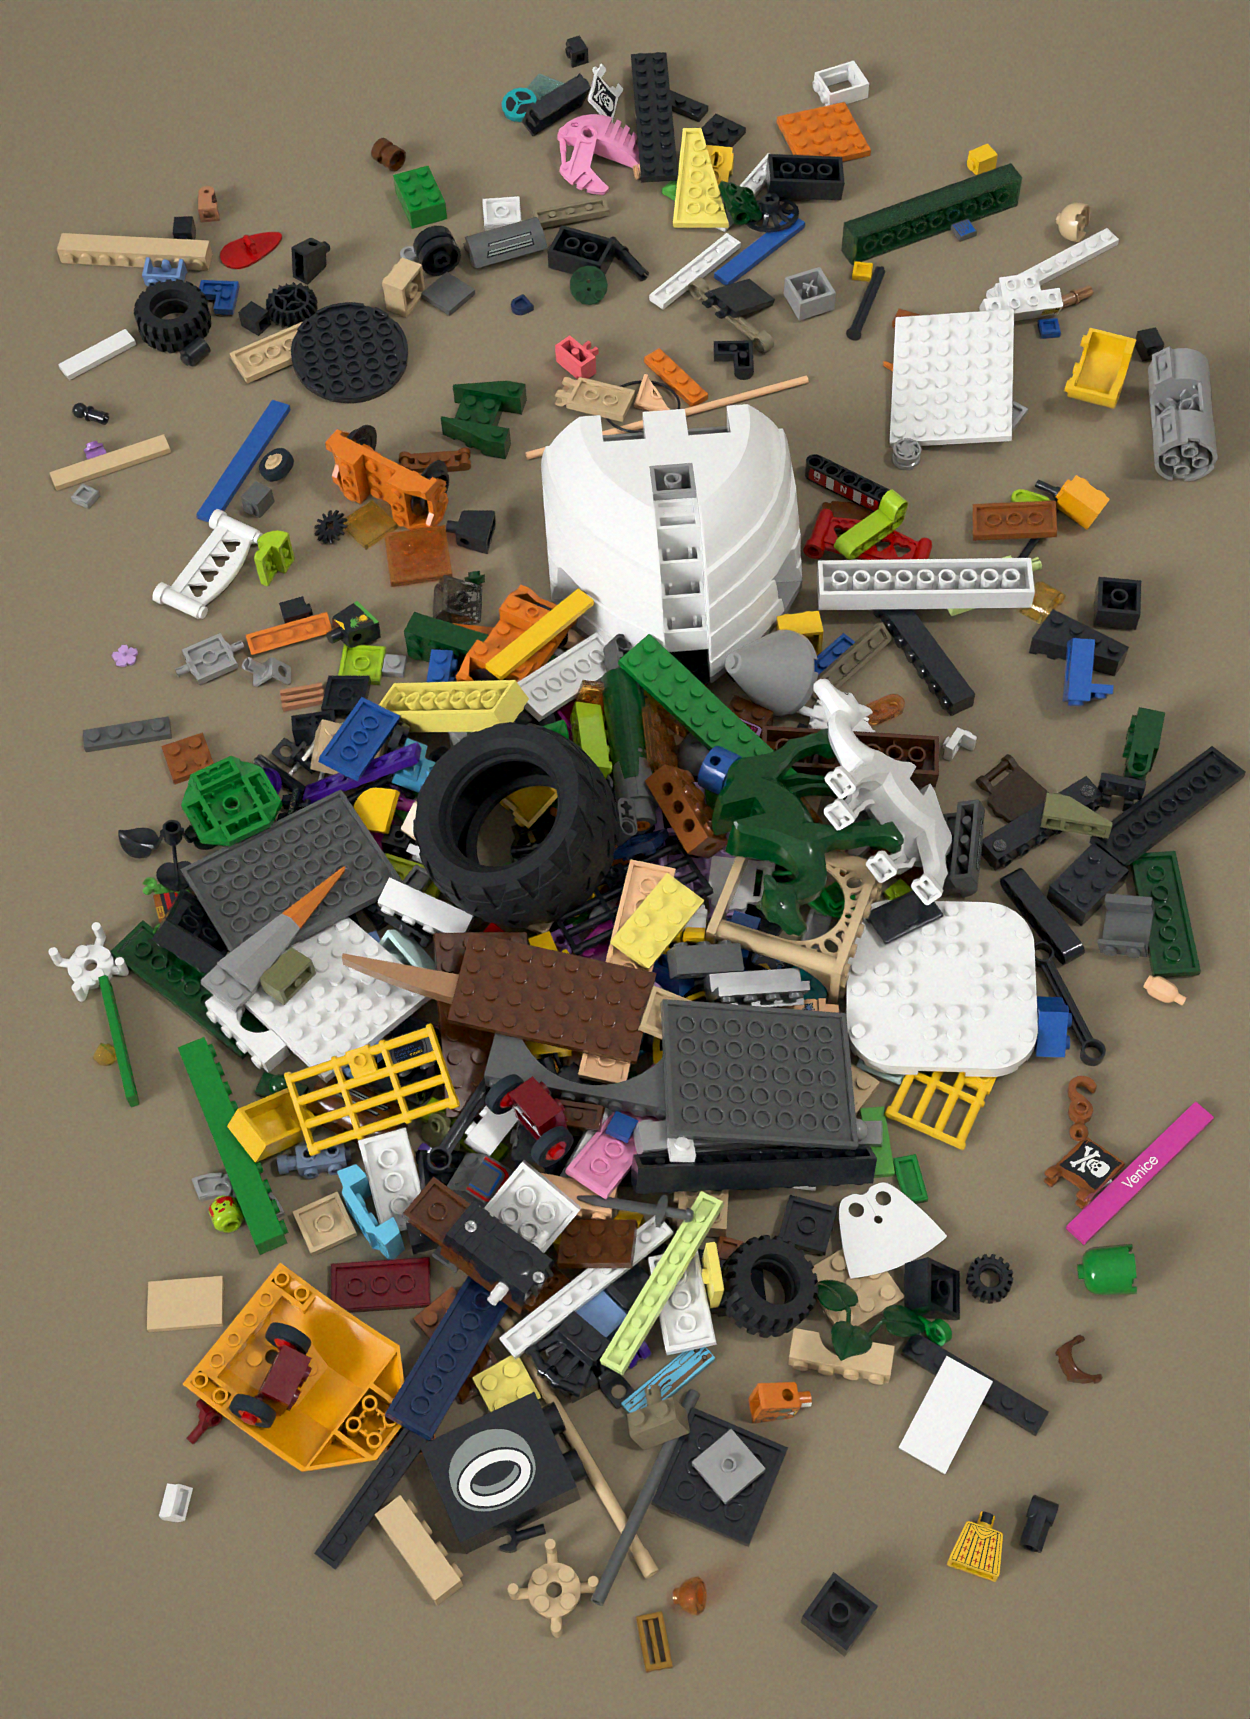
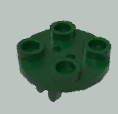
M594 266L580 267L571 277V294L582 304H596L604 298L607 292L608 283L606 276L602 270Z

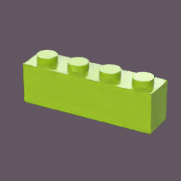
M575 702L570 715L573 742L581 747L593 760L606 779L607 775L611 774L612 762L609 761L610 748L606 743L608 733L604 729L605 714H602V708L599 704Z

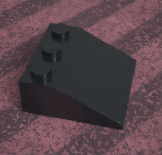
M182 888L158 926L152 940L160 947L174 953L179 959L192 964L200 972L208 974L217 965V962L227 955L228 950L196 896Z

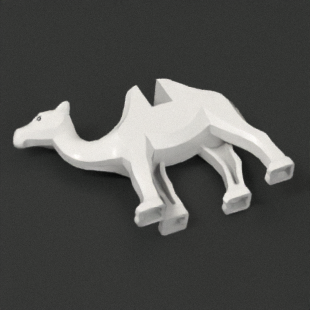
M819 679L814 683L813 690L822 702L826 718L829 722V742L841 765L836 767L834 771L827 773L825 777V782L838 798L824 808V815L836 830H841L853 823L862 810H866L868 816L871 819L874 818L879 825L893 821L904 838L901 851L894 854L891 853L890 855L885 851H878L875 856H871L867 860L866 866L879 883H883L896 874H902L913 866L923 867L924 874L921 878L913 880L911 888L925 905H929L941 897L944 891L943 884L948 874L946 855L950 852L952 835L943 817L935 790L931 784L919 790L910 780L916 768L913 763L892 759L859 741L852 729L864 717L872 714L873 711L859 704L852 693L838 690L828 679Z

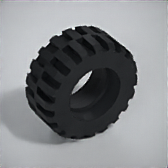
M167 279L166 282H156L154 286H148L145 292L142 291L139 299L137 298L135 302L134 316L142 340L151 348H157L158 351H168L169 353L181 351L195 338L201 337L204 339L211 328V315L206 296L199 287L193 286L188 281L183 282L180 279L172 281ZM172 313H184L174 319H162L164 316Z
M761 1235L759 1238L753 1237L748 1239L723 1263L724 1267L721 1269L724 1292L720 1303L722 1306H726L727 1310L725 1313L729 1318L733 1317L736 1320L734 1324L739 1328H747L746 1332L751 1335H755L758 1332L760 1337L768 1338L771 1335L779 1337L784 1333L790 1332L810 1314L809 1312L816 1304L815 1298L818 1296L819 1288L815 1286L818 1278L817 1274L812 1272L814 1268L812 1262L806 1260L804 1257L806 1254L801 1249L798 1251L794 1243L791 1241L783 1242L782 1237L774 1236L771 1239L769 1235ZM751 1269H764L778 1278L785 1293L784 1304H772L757 1294L751 1282Z

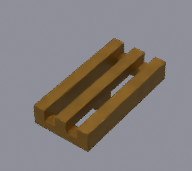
M662 1611L636 1616L646 1673L673 1668ZM658 1618L666 1662L660 1661L653 1619ZM642 1621H648L655 1664L650 1665Z

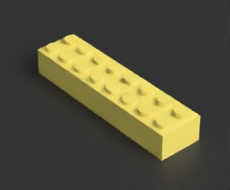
M516 680L394 683L379 706L399 715L400 720L408 723V726L411 727L409 732H475L493 727L495 724L514 722L519 713L523 711L529 698Z

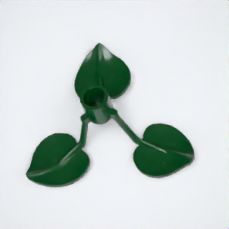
M822 1280L816 1284L819 1288L817 1298L825 1308L832 1311H843L844 1309L846 1311V1321L836 1322L831 1329L832 1344L840 1361L867 1353L872 1347L871 1336L884 1324H886V1329L889 1333L900 1337L918 1335L926 1328L921 1319L907 1307L890 1305L883 1311L885 1319H881L867 1333L861 1327L851 1324L850 1307L857 1305L858 1296L849 1285L836 1280Z

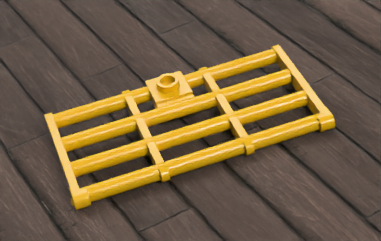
M432 1023L427 1024L426 1028L387 1041L384 1039L380 1040L379 1044L373 1046L368 1044L345 1052L346 1055L333 1056L329 1061L300 1071L284 1073L310 1156L320 1154L321 1150L354 1139H364L366 1135L402 1123H412L414 1119L446 1108L454 1109L460 1107V1102L455 1093ZM427 1037L430 1038L434 1051L393 1064L389 1050ZM382 1053L386 1067L378 1069L374 1055ZM437 1060L441 1071L440 1075L404 1087L400 1086L397 1073ZM349 1064L354 1078L345 1081L341 1066ZM334 1069L338 1080L337 1084L301 1096L298 1095L294 1082ZM390 1076L394 1090L353 1104L349 1089ZM445 1083L449 1095L448 1098L410 1111L408 1110L405 1096ZM342 1092L346 1104L345 1107L306 1119L302 1105ZM396 1099L398 1100L401 1114L362 1127L360 1126L356 1113ZM350 1116L353 1130L314 1142L310 1128Z
M933 1071L931 1077L920 1072L917 1075H905L891 1106L887 1107L884 1115L889 1119L898 1121L964 1150L966 1147L965 1141L980 1108L984 1107V1099L986 1095L989 1096L997 1077L965 1076V1072H959L952 1087L940 1082L944 1071ZM915 1079L927 1084L912 1118H909L898 1112ZM966 1085L976 1090V1095L972 1096L963 1092V1086ZM938 1089L949 1094L934 1128L920 1122L935 1090ZM959 1098L970 1103L971 1106L957 1137L954 1138L943 1133V1130Z

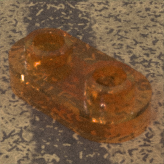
M889 694L868 703L866 707L873 711L872 714L866 716L869 718L868 723L876 725L901 715L905 706L904 699L898 694Z

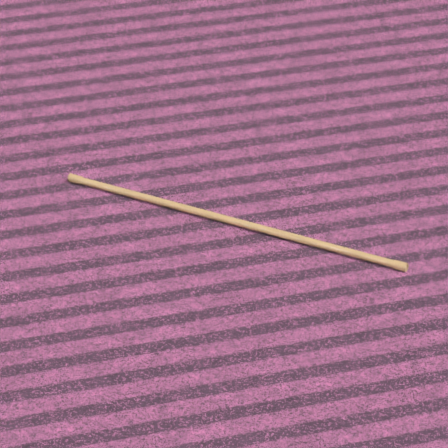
M365 1084L363 1085V1087L379 1095L381 1094L379 1090L366 1086ZM411 1146V1150H412L414 1162H415V1165H416V1169H417V1173H418V1177H419V1181H420L419 1166H418V1164L416 1163V1153H415L414 1149H413L412 1146ZM507 1311L500 1321V1325L505 1333L515 1326ZM526 1353L522 1354L520 1359L545 1403L549 1404L554 1401L566 1427V1431L563 1432L571 1448L576 1449L587 1476L622 1534L628 1518L548 1380L540 1378L537 1375L538 1371L531 1358H528ZM636 1534L630 1550L645 1579H648L655 1575L659 1569Z

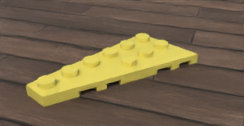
M683 128L673 227L729 228L702 129Z

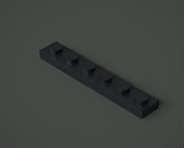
M920 1334L911 1336L901 1352L902 1356L935 1376L946 1356L990 1379L993 1383L982 1404L1035 1436L1049 1411Z
M404 1427L314 1554L336 1570L374 1518V1514L379 1511L421 1452L420 1445L428 1442V1440Z

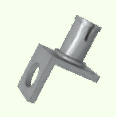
M251 657L243 661L242 668L253 673V686L258 687L272 677L287 685L291 683V667L273 657L262 664ZM278 667L285 671V677L280 675Z

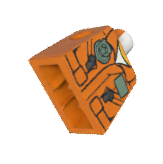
M795 1382L758 1383L748 1398L752 1424L790 1419L796 1415L801 1407H811L812 1405L810 1391L798 1392Z

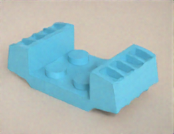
M356 1164L337 1171L343 1186L342 1195L347 1209L372 1249L380 1250L388 1260L395 1259L405 1250L398 1225L394 1217L379 1225L372 1212L369 1213L367 1211L364 1199L371 1196L372 1193L366 1174Z

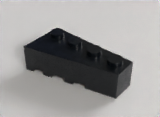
M1052 609L1032 637L1029 649L1031 654L1041 653L1053 660L1055 658L1066 660L1067 642L1070 639H1094L1093 671L1115 676L1125 662L1129 647Z

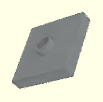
M732 1429L692 1461V1465L725 1505L765 1472V1467Z

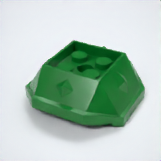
M229 756L190 774L181 807L202 844L232 846L270 828L282 807V801L262 767L241 761L234 756Z

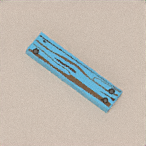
M706 1347L682 1352L621 1403L622 1407L628 1414L647 1407L644 1390L648 1386L651 1392L650 1385L654 1384L661 1387L662 1400L672 1397L715 1361V1357Z

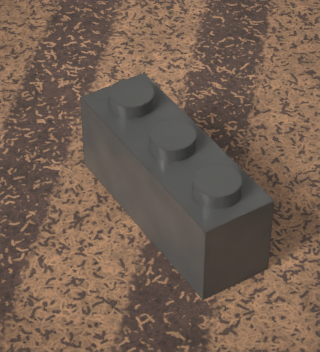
M731 940L719 941L717 944L702 941L688 946L687 942L674 944V947L666 952L670 980L705 978L708 974L744 971L740 943H732Z

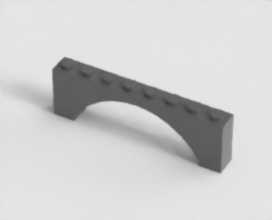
M495 1033L484 1074L486 1086L492 1088L499 1080L512 1074L520 1076L524 1082L533 1076L538 1083L542 1081L550 1091L549 1095L552 1098L602 1105L613 1112H632V1114L640 1117L648 1115L662 1121L666 1119L663 1056L653 1067L629 1080L608 1085H586L566 1080L549 1071L531 1054L523 1039Z

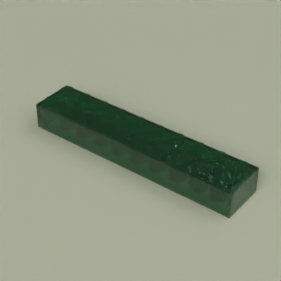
M1010 163L844 222L841 251L850 264L854 265V261L863 262L951 230V225L966 219L974 222L1018 206L1022 176Z

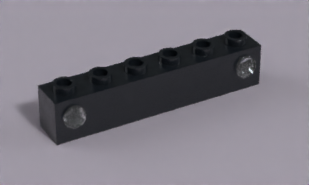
M1087 776L1059 792L1062 795L1070 796L1094 812L1101 807L1103 793ZM1045 801L983 839L981 855L994 870L1000 867H1007L1016 857L1025 856L1034 846H1040L1050 836L1063 832L1061 830L1041 827Z

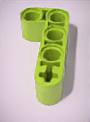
M893 489L889 490L882 497L879 509L843 533L836 540L834 548L848 560L855 559L903 523L908 508V501Z

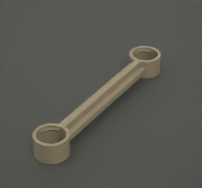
M698 277L688 284L689 291L696 300L702 298L706 301L708 299L704 294L710 290L703 278ZM717 305L712 306L716 311L721 310ZM741 316L737 318L725 317L753 340V345L758 352L764 354L774 347L773 338L767 331H758Z

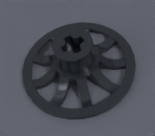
M768 193L763 195L760 200H757L762 214L759 221L764 216L762 226H756L755 224L759 222L756 220L749 221L746 225L752 230L759 232L781 231L797 221L799 209L791 200L779 198L774 193ZM788 205H791L793 207L792 210H786L785 208L788 207ZM784 214H794L793 218H788ZM777 215L780 217V219L786 222V224L780 226L777 219ZM772 217L775 227L767 228L769 218Z

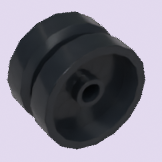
M435 225L421 231L414 240V252L427 274L441 276L446 272L449 273L459 264L461 251L448 228Z

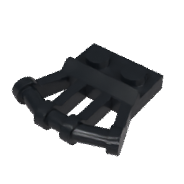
M551 814L541 816L529 829L526 826L522 828L518 824L511 826L515 837L511 845L512 858H520L521 855L533 852L543 842L536 841L547 837L556 818Z
M573 1310L551 1337L528 1347L525 1353L534 1363L538 1371L537 1375L542 1379L546 1378L554 1390L559 1389L574 1394L575 1398L581 1399L591 1370L600 1361L611 1341ZM559 1342L561 1346L545 1363L540 1352ZM569 1351L574 1357L562 1372L557 1375L552 1369L565 1353ZM582 1362L584 1367L579 1382L574 1384L566 1381Z

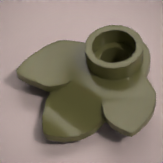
M435 1112L431 1114L428 1122L423 1125V1140L430 1142L431 1148L438 1147L451 1128V1120L449 1117H446V1113ZM460 1141L454 1150H460Z

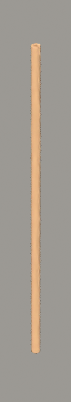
M806 375L685 408V415H694L807 384L809 380ZM643 420L619 427L629 430L643 429ZM617 428L602 431V435L628 433ZM545 447L525 452L527 460L543 456Z

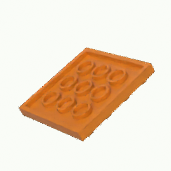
M845 102L777 116L776 122L793 155L842 157L844 162L867 157L871 154V149Z

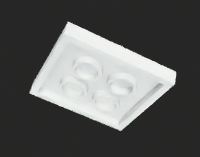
M523 1160L484 1209L490 1212L492 1217L498 1218L500 1223L506 1224L530 1243L542 1230L547 1231L550 1234V1238L541 1250L545 1253L580 1211L581 1207L528 1162Z

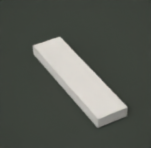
M124 329L58 365L70 381L136 345V342L128 331Z

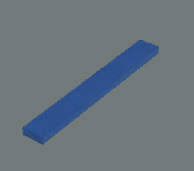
M275 400L270 402L197 512L198 519L209 522L212 513L216 509L225 511L290 412V405Z

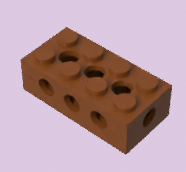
M664 764L649 776L645 782L687 854L710 859L727 845V833L714 834L712 829L714 811L704 801L705 796L703 792L695 786L693 775L688 770Z

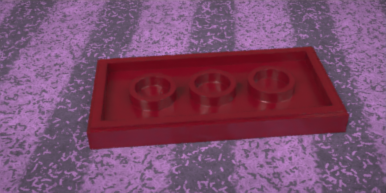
M430 1257L332 1263L331 1300L349 1313L426 1308L431 1304Z

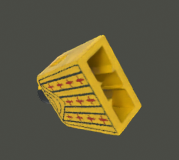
M981 1511L977 1524L966 1521L948 1559V1566L996 1582L1000 1573L1003 1533L992 1529L995 1520L993 1514Z

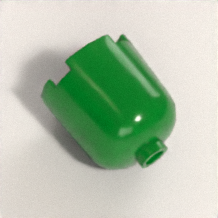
M1120 1244L1089 1248L1083 1254L1082 1264H1077L1078 1279H1083L1085 1287L1093 1294H1137V1287L1132 1286L1134 1279L1137 1278L1134 1253L1129 1254V1252H1132L1133 1245Z

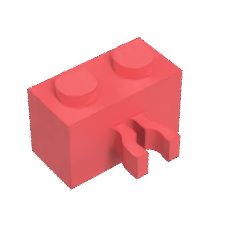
M570 335L555 345L556 362L577 380L579 377L589 379L596 374L595 356L599 354L597 347L590 349L591 342L589 340L582 346Z

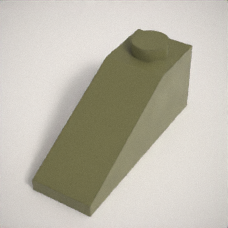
M1060 793L1046 794L1041 827L1109 838L1112 822L1070 796Z

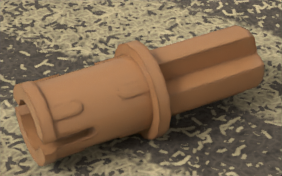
M1086 286L1077 291L1073 289L1070 293L1061 296L1063 308L1073 304L1077 305L1080 300L1094 294L1092 287Z

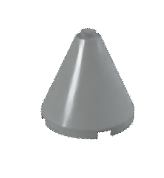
M791 630L774 631L731 652L725 660L727 672L753 703L773 711V716L782 717L786 714L792 715L799 711L813 694V685L818 678V672H814V660L818 659L813 645L804 635Z

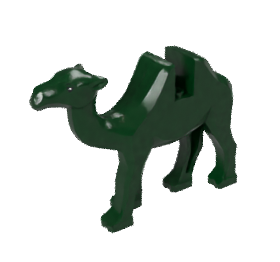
M828 728L801 738L790 739L781 748L771 753L744 757L733 762L724 780V787L718 795L712 817V829L715 835L730 832L725 850L729 855L775 863L785 867L795 875V880L786 883H778L771 875H764L763 895L756 904V908L762 910L769 922L777 923L786 934L799 937L807 932V925L802 920L799 906L815 900L824 891L827 881L825 853L836 849L847 850L869 846L873 850L885 848L894 854L901 851V845L904 843V838L893 821L879 825L873 818L849 824L841 830H836L833 825L814 822L800 798L805 796H830L837 799L838 796L825 782L826 776L803 773L789 776L784 775L798 760L815 754L827 759L836 757L829 742Z

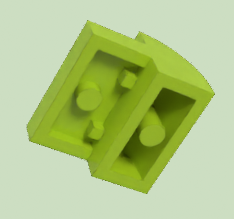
M270 531L260 536L257 540L259 550L255 553L254 561L260 582L265 586H269L278 571L285 574L295 559L289 533L284 531Z

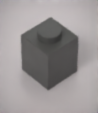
M257 481L241 496L245 512L259 518L275 502L272 489Z

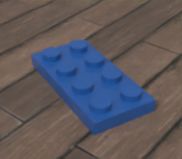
M361 697L319 756L318 762L358 782L397 726L400 716Z

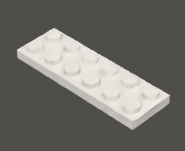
M596 632L517 682L529 698L524 708L538 721H541L599 683L602 676L606 673L603 648L607 644L605 640Z

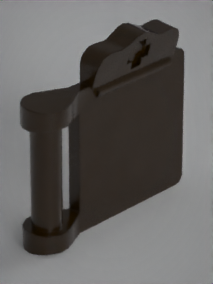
M1006 754L1001 759L1002 762L985 776H979L976 779V783L981 789L990 794L987 805L993 810L994 815L1010 823L1044 802L1046 794L1049 792L1024 771L1011 755ZM1007 768L1012 770L994 787L990 782Z

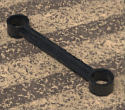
M1045 941L1036 942L1034 944L1035 951L1045 950L1050 957L1048 959H1039L1035 956V966L1042 969L1055 996L1062 997L1065 1005L1069 1007V1013L1072 1014L1071 1027L1082 1046L1080 1051L1082 1062L1088 1066L1099 1065L1106 1053L1104 1044L1097 1039H1093L1053 962V946ZM1094 1047L1099 1050L1101 1056L1091 1058L1085 1053V1049Z
M484 1077L441 1144L429 1151L425 1163L430 1172L441 1174L451 1164V1153L481 1109L486 1095L491 1089L485 1085ZM442 1153L446 1157V1165L442 1168L434 1167L430 1162L431 1154Z

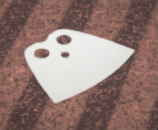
M882 1182L873 1185L865 1195L852 1194L842 1199L840 1203V1231L850 1279L870 1276L900 1267L927 1253L947 1237L921 1208L888 1183ZM885 1191L889 1193L891 1202L885 1206L878 1204L875 1199L878 1192ZM852 1203L861 1204L864 1208L863 1215L860 1217L852 1216L848 1210L849 1206ZM878 1215L883 1219L879 1224L874 1221V1217Z

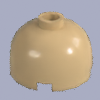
M1074 202L1067 205L1062 213L1057 215L1056 224H1058L1060 234L1065 239L1074 242H1081L1086 234L1083 229L1085 225H1089L1090 206Z

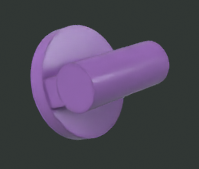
M97 441L87 443V448L84 449L87 460L106 454L103 443L98 444Z

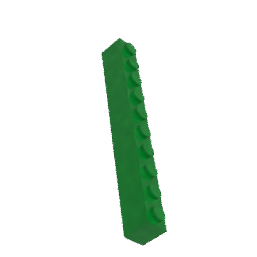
M205 1037L178 1047L259 1254L262 1255L287 1244L285 1234L289 1232L284 1220L279 1221L276 1214L280 1213L275 1199L270 1201L268 1194L272 1190L268 1180H262L260 1176L264 1172L260 1161L254 1162L227 1127L239 1108L235 1100L230 1101L229 1095L233 1093L228 1081L222 1082L221 1076L225 1074L220 1062L216 1064L213 1058L217 1057L213 1044L208 1045Z

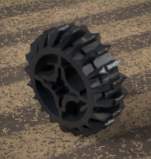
M294 282L288 285L286 283L285 286L279 285L278 289H273L272 293L268 294L266 310H268L270 319L274 321L275 325H281L282 328L285 326L291 327L303 322L306 318H310L316 313L318 309L317 297L313 290L309 289L308 285L303 286L302 283L296 285Z

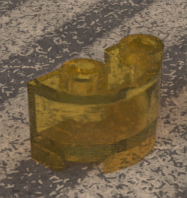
M1038 581L1034 585L1035 593L1031 608H1020L1019 612L1041 624L1052 609H1055L1053 606L1062 604L1066 595L1045 582Z

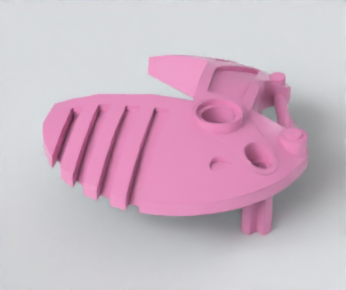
M590 114L574 118L561 127L557 135V139L560 141L562 162L559 172L571 185L577 184L576 188L579 190L587 189V193L605 195L609 191V187L590 168L593 154L631 168L635 164L640 165L638 145L636 143L637 135L633 131L631 136L629 134L630 127L625 125L623 129L620 127L621 121L616 120L614 124L612 123V117ZM566 144L574 146L572 157L568 162H566Z

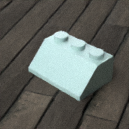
M393 929L387 930L380 940L379 944L402 964L435 970V962L413 937H408L400 930Z

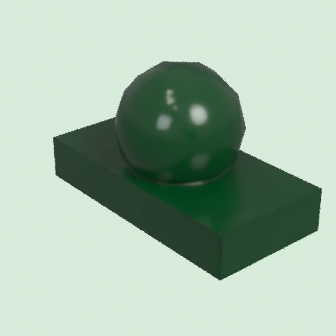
M264 1071L255 1094L265 1098L288 1088L284 1074L274 1075ZM294 1082L299 1096L307 1094L309 1089L307 1085Z

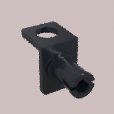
M283 738L272 750V755L289 768L298 763L311 774L316 771L310 769L311 756L305 761L302 760L306 751L305 741L297 747L288 739ZM284 746L290 747L292 755L284 757L280 754V749Z
M600 1361L594 1366V1371L599 1375V1389L613 1406L619 1409L622 1406L621 1403L632 1395L635 1390L621 1374L602 1365ZM622 1385L625 1387L626 1395L620 1399L613 1397L611 1391L614 1386Z

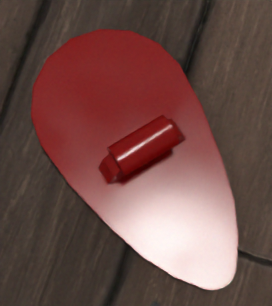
M263 232L250 236L244 235L243 238L232 241L222 248L220 252L222 264L231 269L249 267L272 252L281 242L282 234L279 232Z

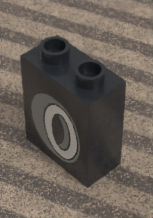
M535 1392L420 1445L458 1540L466 1554L505 1536L506 1533L512 1530L520 1529L581 1499L576 1483L588 1478L575 1448L563 1454L559 1448L555 1436L566 1431V1427L554 1401L541 1407Z

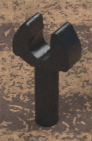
M544 1524L520 1531L512 1530L506 1533L512 1539L510 1543L499 1546L500 1551L506 1553L516 1552L520 1541L546 1534Z

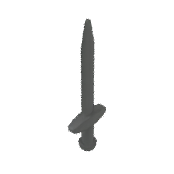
M599 1195L577 1196L578 1200L595 1206L655 1215V1225L659 1228L666 1217L682 1219L686 1223L691 1222L694 1218V1211L690 1208L683 1210L668 1207L667 1195H662L657 1205L608 1197L605 1200Z

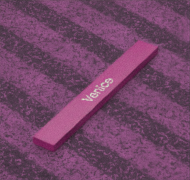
M1195 1101L1066 1226V1229L1085 1245L1213 1121L1214 1117Z

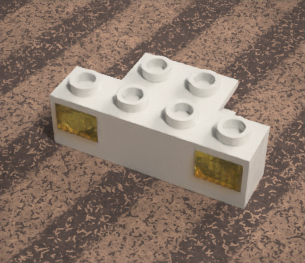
M1034 272L1000 277L999 283H996L994 286L996 297L984 299L979 310L1014 309V321L1058 315L1063 308L1060 288L1041 290L1038 274Z

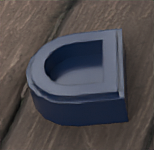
M522 294L512 300L511 310L515 315H525L534 310V305Z

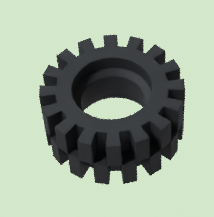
M984 1254L981 1259L977 1257L974 1263H971L966 1278L969 1292L973 1291L972 1296L975 1299L977 1296L980 1297L979 1301L983 1303L984 1300H988V1304H992L993 1300H996L997 1303L1001 1301L1002 1297L1005 1298L1011 1289L1014 1278L1012 1277V1269L1009 1270V1263L1006 1262L1004 1264V1258L1002 1257L995 1259L996 1255L991 1254V1257H987V1254ZM987 1270L995 1272L999 1277V1283L994 1287L985 1286L980 1280L982 1272Z

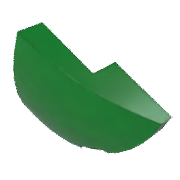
M836 881L825 887L823 893L818 898L807 904L825 916L828 915L841 919L845 907L843 891ZM852 894L850 899L855 900L856 896ZM845 915V917L851 918V915Z

